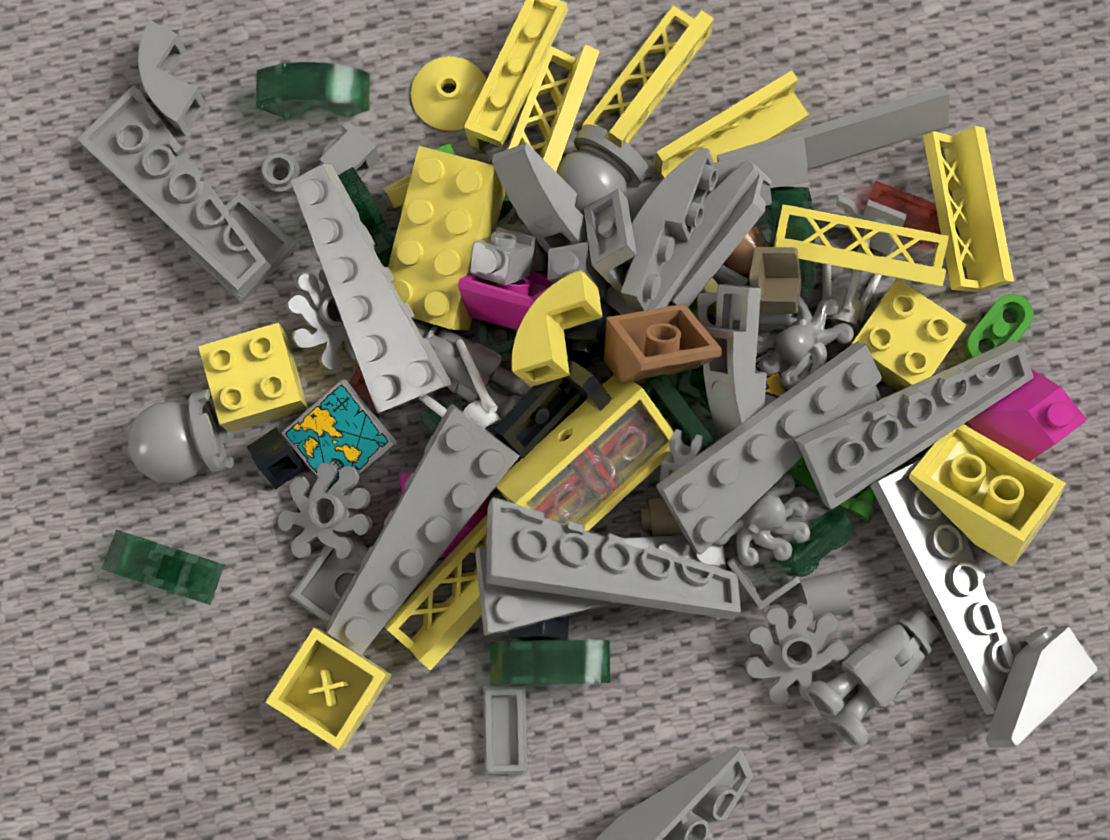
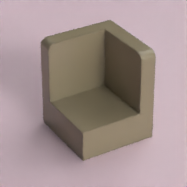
M755 247L750 270L751 287L761 288L759 313L797 314L802 285L797 248Z

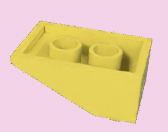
M964 424L936 441L909 476V479L975 545L1011 567L1014 566L1052 514L1066 485L1060 479Z

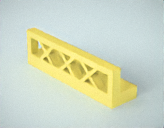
M561 0L525 1L464 125L469 145L481 149L484 141L501 148L503 147L568 12L566 2Z
M673 5L582 124V128L584 125L589 124L597 126L595 123L602 114L619 111L620 118L604 138L613 142L619 148H621L624 142L629 144L711 35L714 18L701 10L693 19ZM675 19L687 29L677 42L668 43L666 30ZM662 37L663 44L655 45ZM664 52L665 58L655 72L646 73L643 61L645 57L651 53ZM639 67L640 74L632 75ZM642 81L643 88L633 101L623 103L621 95L623 86L627 83ZM617 96L618 104L610 105L614 98Z
M585 44L577 58L552 46L550 47L526 97L507 150L519 144L527 143L536 153L540 152L539 156L555 172L557 171L598 58L599 50ZM550 61L570 70L568 78L555 82L548 69ZM550 92L555 102L556 110L543 113L536 97ZM532 111L534 117L529 118ZM538 124L545 140L542 143L531 146L524 129Z
M791 70L656 152L654 169L661 180L665 179L683 160L701 147L710 150L713 162L716 163L717 155L779 137L806 121L809 114L794 94L798 83V78Z
M973 126L952 136L934 131L923 135L941 235L949 236L945 258L951 290L981 293L1014 282L985 128ZM940 147H943L946 161L942 157ZM948 187L952 192L953 199L949 195ZM955 225L959 229L960 237L956 233ZM962 263L966 267L968 279L964 277Z
M783 204L773 247H795L798 249L799 259L943 286L946 269H942L949 236ZM789 215L806 218L816 233L804 241L784 238ZM814 219L830 223L820 229ZM836 224L846 225L856 241L844 249L833 248L823 233ZM856 228L872 231L861 237ZM878 232L888 233L898 249L885 257L875 256L864 241ZM897 235L913 239L903 245ZM819 237L824 246L809 242ZM919 240L937 243L932 266L914 263L906 249ZM860 245L865 254L850 250ZM901 253L906 261L892 258Z
M487 515L401 605L384 626L430 671L482 615L477 568L473 572L462 573V560L469 553L475 552L478 547L487 546ZM452 583V595L446 602L433 604V591L440 584ZM423 614V626L411 639L399 629L411 615Z

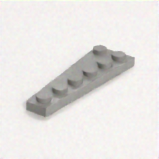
M134 85L77 138L85 149L241 295L271 268Z
M322 164L290 180L377 414L452 385L427 338H422L412 318L415 315L408 302H402L392 284L395 279L388 267H383L375 253V242L366 226L360 221L359 213L332 164Z
M1011 340L796 438V442L822 502L831 510L1032 380L1034 376L1024 346L1019 342Z
M858 341L656 485L693 551L699 555L704 553L802 457L796 438L843 417L882 379L866 344Z
M453 404L446 410L425 448L426 453L415 473L412 472L404 486L405 490L396 507L389 512L384 521L385 526L374 546H370L361 562L359 572L352 578L325 627L327 634L359 655L364 653L519 458V455L513 449Z
M920 459L870 484L984 713L986 715L995 714L1014 657L1007 637L1002 631V623L996 605L988 601L982 579L986 577L981 563H975L968 543L970 539L909 479L910 473L922 460Z
M492 498L488 505L486 583L732 620L741 613L738 575L736 573L686 557H677L651 546L644 550L624 543V538L609 534L607 537L584 531V525L571 521L566 525L544 518L545 513L501 499Z
M684 535L624 538L625 544L644 550L651 546L677 557H686L727 570L723 545L720 547L712 544L704 553L699 555L692 550ZM487 546L478 547L475 550L484 636L617 603L486 583Z

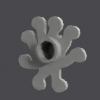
M324 269L319 272V279L324 284L322 292L315 275L311 273L301 274L296 279V286L301 291L307 292L311 307L305 297L296 295L287 300L286 309L291 314H299L304 322L315 329L312 334L303 328L293 331L292 341L294 345L299 348H308L325 343L319 362L327 370H335L340 366L341 360L336 352L341 343L345 347L348 358L353 362H358L353 347L349 343L350 339Z
M799 297L797 318L792 317L791 325H758L760 332L781 331V333L765 338L758 335L757 356L764 354L768 350H775L771 357L765 356L761 358L758 364L759 371L767 373V376H773L779 372L783 362L791 366L784 371L780 378V384L783 389L788 391L800 382L799 376L806 369L809 358L813 361L810 375L825 365L827 361L825 345L835 340L842 345H847L853 340L854 332L848 324L842 323L833 328L824 329L826 317H833L838 313V303L834 299H822L817 306L815 315L812 317L807 305Z
M321 463L317 468L319 478L313 485L310 497L307 496V493L310 491V483L306 477H296L291 482V494L301 512L283 511L279 515L278 525L282 531H292L296 525L305 528L292 541L291 551L294 556L298 558L308 557L311 553L310 543L319 538L322 543L335 548L338 558L348 559L354 553V543L347 537L337 535L336 531H355V533L362 536L368 535L372 531L373 523L370 517L359 512V510L366 508L370 503L369 491L365 488H355L351 495L346 493L357 485L359 481L358 471L354 467L344 466L340 470V480L329 489L336 480L338 472L333 464Z
M785 473L776 482V485H773L713 544L721 547L736 534L738 559L741 564L748 567L758 563L759 557L757 551L749 547L751 540L765 549L772 550L776 560H788L792 553L791 544L787 540L772 537L771 533L791 535L797 543L806 542L810 536V530L806 523L786 521V518L791 515L795 517L806 515L809 509L807 502L801 497H793L783 505L779 498L793 491L795 487L793 477Z
M799 603L794 606L792 615L795 621H788V612L784 607L773 605L768 607L766 619L775 625L778 643L773 641L771 632L765 625L758 624L750 629L749 637L751 642L762 645L764 653L772 662L764 664V661L758 656L749 657L746 662V669L748 674L755 678L778 677L768 689L769 697L774 703L783 704L788 701L789 694L787 688L796 680L799 681L801 697L805 701L810 702L806 695V690L814 683L812 682V671L821 669L833 659L844 660L848 656L847 646L841 640H832L822 650L818 651L825 643L827 634L833 633L838 629L839 622L833 614L822 613L819 615L813 631L808 626L813 621L814 614L811 607L807 604Z

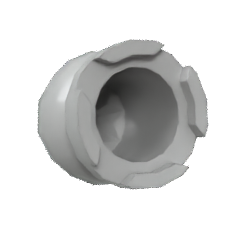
M592 124L583 126L573 141L577 152L567 154L560 161L556 171L577 192L575 207L583 215L584 208L614 190L619 189L621 192H625L627 187L637 188L647 175L645 171L648 168L642 156L628 143L624 142L621 148H619L613 142L604 138L608 130Z
M209 389L191 393L189 407L178 402H161L142 410L132 422L128 435V456L140 473L154 481L169 484L182 483L196 476L205 464L212 473L233 468L234 459L232 457L226 458L223 443L231 442L230 434L219 425L215 406L212 407L209 401L212 398Z

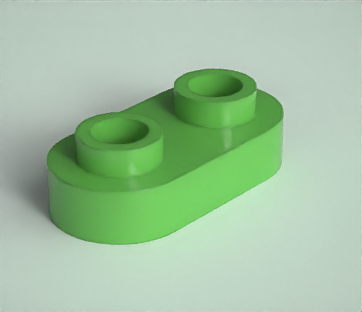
M1007 294L993 303L965 339L964 352L967 359L969 360L982 354L978 348V344L981 341L988 343L990 349L1011 340L1017 342L1033 321V309L1028 300L1017 294ZM1004 311L1011 312L1014 315V323L1004 321L1002 316Z

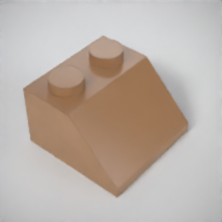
M685 304L611 316L606 319L604 361L619 383L636 382L644 378L665 374L673 375L681 371L697 369L721 356L722 348Z

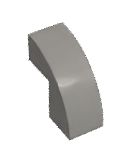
M149 20L139 46L138 67L140 77L148 96L164 119L177 131L186 136L206 102L197 88L171 75L186 51L179 36L171 30Z

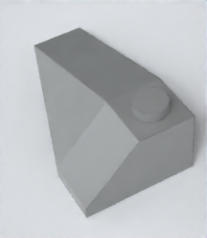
M733 746L620 815L596 840H707L709 829L714 821H723L728 818L754 776L742 750L737 746Z

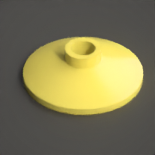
M452 56L435 59L422 67L413 80L411 100L414 110L423 122L435 129L442 131L464 129V125L483 89L486 78L475 64L466 59ZM446 84H454L456 86L455 91L452 93H445L442 91V88Z

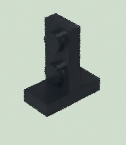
M568 357L569 376L533 386L493 428L511 449L523 459L580 398H583L600 411L612 400L611 396L591 372Z

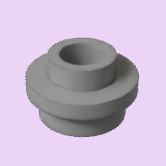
M282 153L269 156L263 162L260 169V177L267 189L275 193H286L293 190L290 180L301 175L297 161L290 155ZM279 169H286L288 171L287 177L283 180L274 178L275 172Z

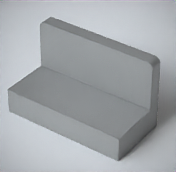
M616 189L584 208L591 265L619 293L625 282L623 263L636 256L637 252L628 200L619 189Z

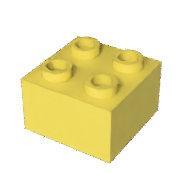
M897 278L848 347L857 341L866 344L882 377L881 381L896 391H901L932 377L967 324Z
M279 322L198 346L219 425L229 433L308 410L289 339Z
M313 628L266 703L339 750L347 747L392 674L348 648L322 629Z

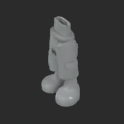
M418 319L415 320L414 324L423 339H428L452 385L447 387L469 404L481 399L457 348L456 341L458 339L464 341L489 396L498 407L496 412L501 419L532 388L515 373L500 366L502 362L501 355L485 347L484 344L473 343L452 331L443 328L439 329L440 326L438 325L430 327ZM491 381L510 396L500 394L489 387L488 383Z
M917 610L907 621L904 619L898 620L895 625L878 633L869 643L858 647L856 651L842 662L843 666L841 669L843 673L827 683L823 681L814 682L806 690V695L814 708L827 716L824 719L826 723L849 745L860 749L868 741V733L861 722L866 712L872 706L883 709L901 692L906 680L919 667L925 655L932 651L930 644L940 633L930 619L922 611ZM858 684V692L844 703L843 698Z

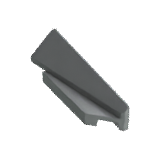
M802 136L787 139L714 163L718 168V178L714 189L744 161H750L772 180L771 185L761 195L766 205H772L770 188L809 182L805 140ZM663 180L622 192L628 200L631 223H633L652 192Z
M744 161L705 197L703 202L704 216L700 227L693 229L689 242L675 239L673 255L669 262H664L660 272L661 284L658 295L654 300L650 299L646 310L667 307L669 303L672 305L685 304L689 307L763 215L766 202L762 199L761 195L771 185L772 180L752 162ZM629 269L624 273L625 279L627 277ZM612 286L607 289V300L603 301L619 315L640 312L629 308L621 292L618 293Z

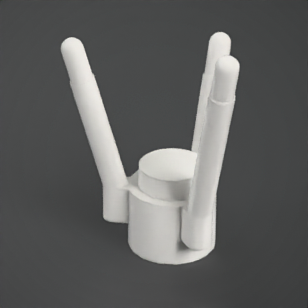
M865 229L863 236L872 230ZM870 237L869 239H867L866 241H864V242L866 243V245L868 246V248H869V244H870L871 237ZM859 246L858 252L865 254L861 246ZM822 264V299H834L839 307L836 316L826 317V322L833 325L844 323L852 328H856L857 322H862L864 319L866 307L882 275L873 274L860 301V294L856 291L862 271L858 270L852 271L847 289H836L835 295L831 296V265Z
M458 339L456 341L457 348L481 399L470 403L463 412L498 438L500 435L493 429L502 420L496 412L498 407L489 396L464 341ZM428 395L418 398L443 418L447 410L445 407Z

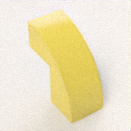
M582 270L562 278L549 287L534 302L521 322L513 346L512 372L530 387L569 376L564 329L602 318L598 287Z

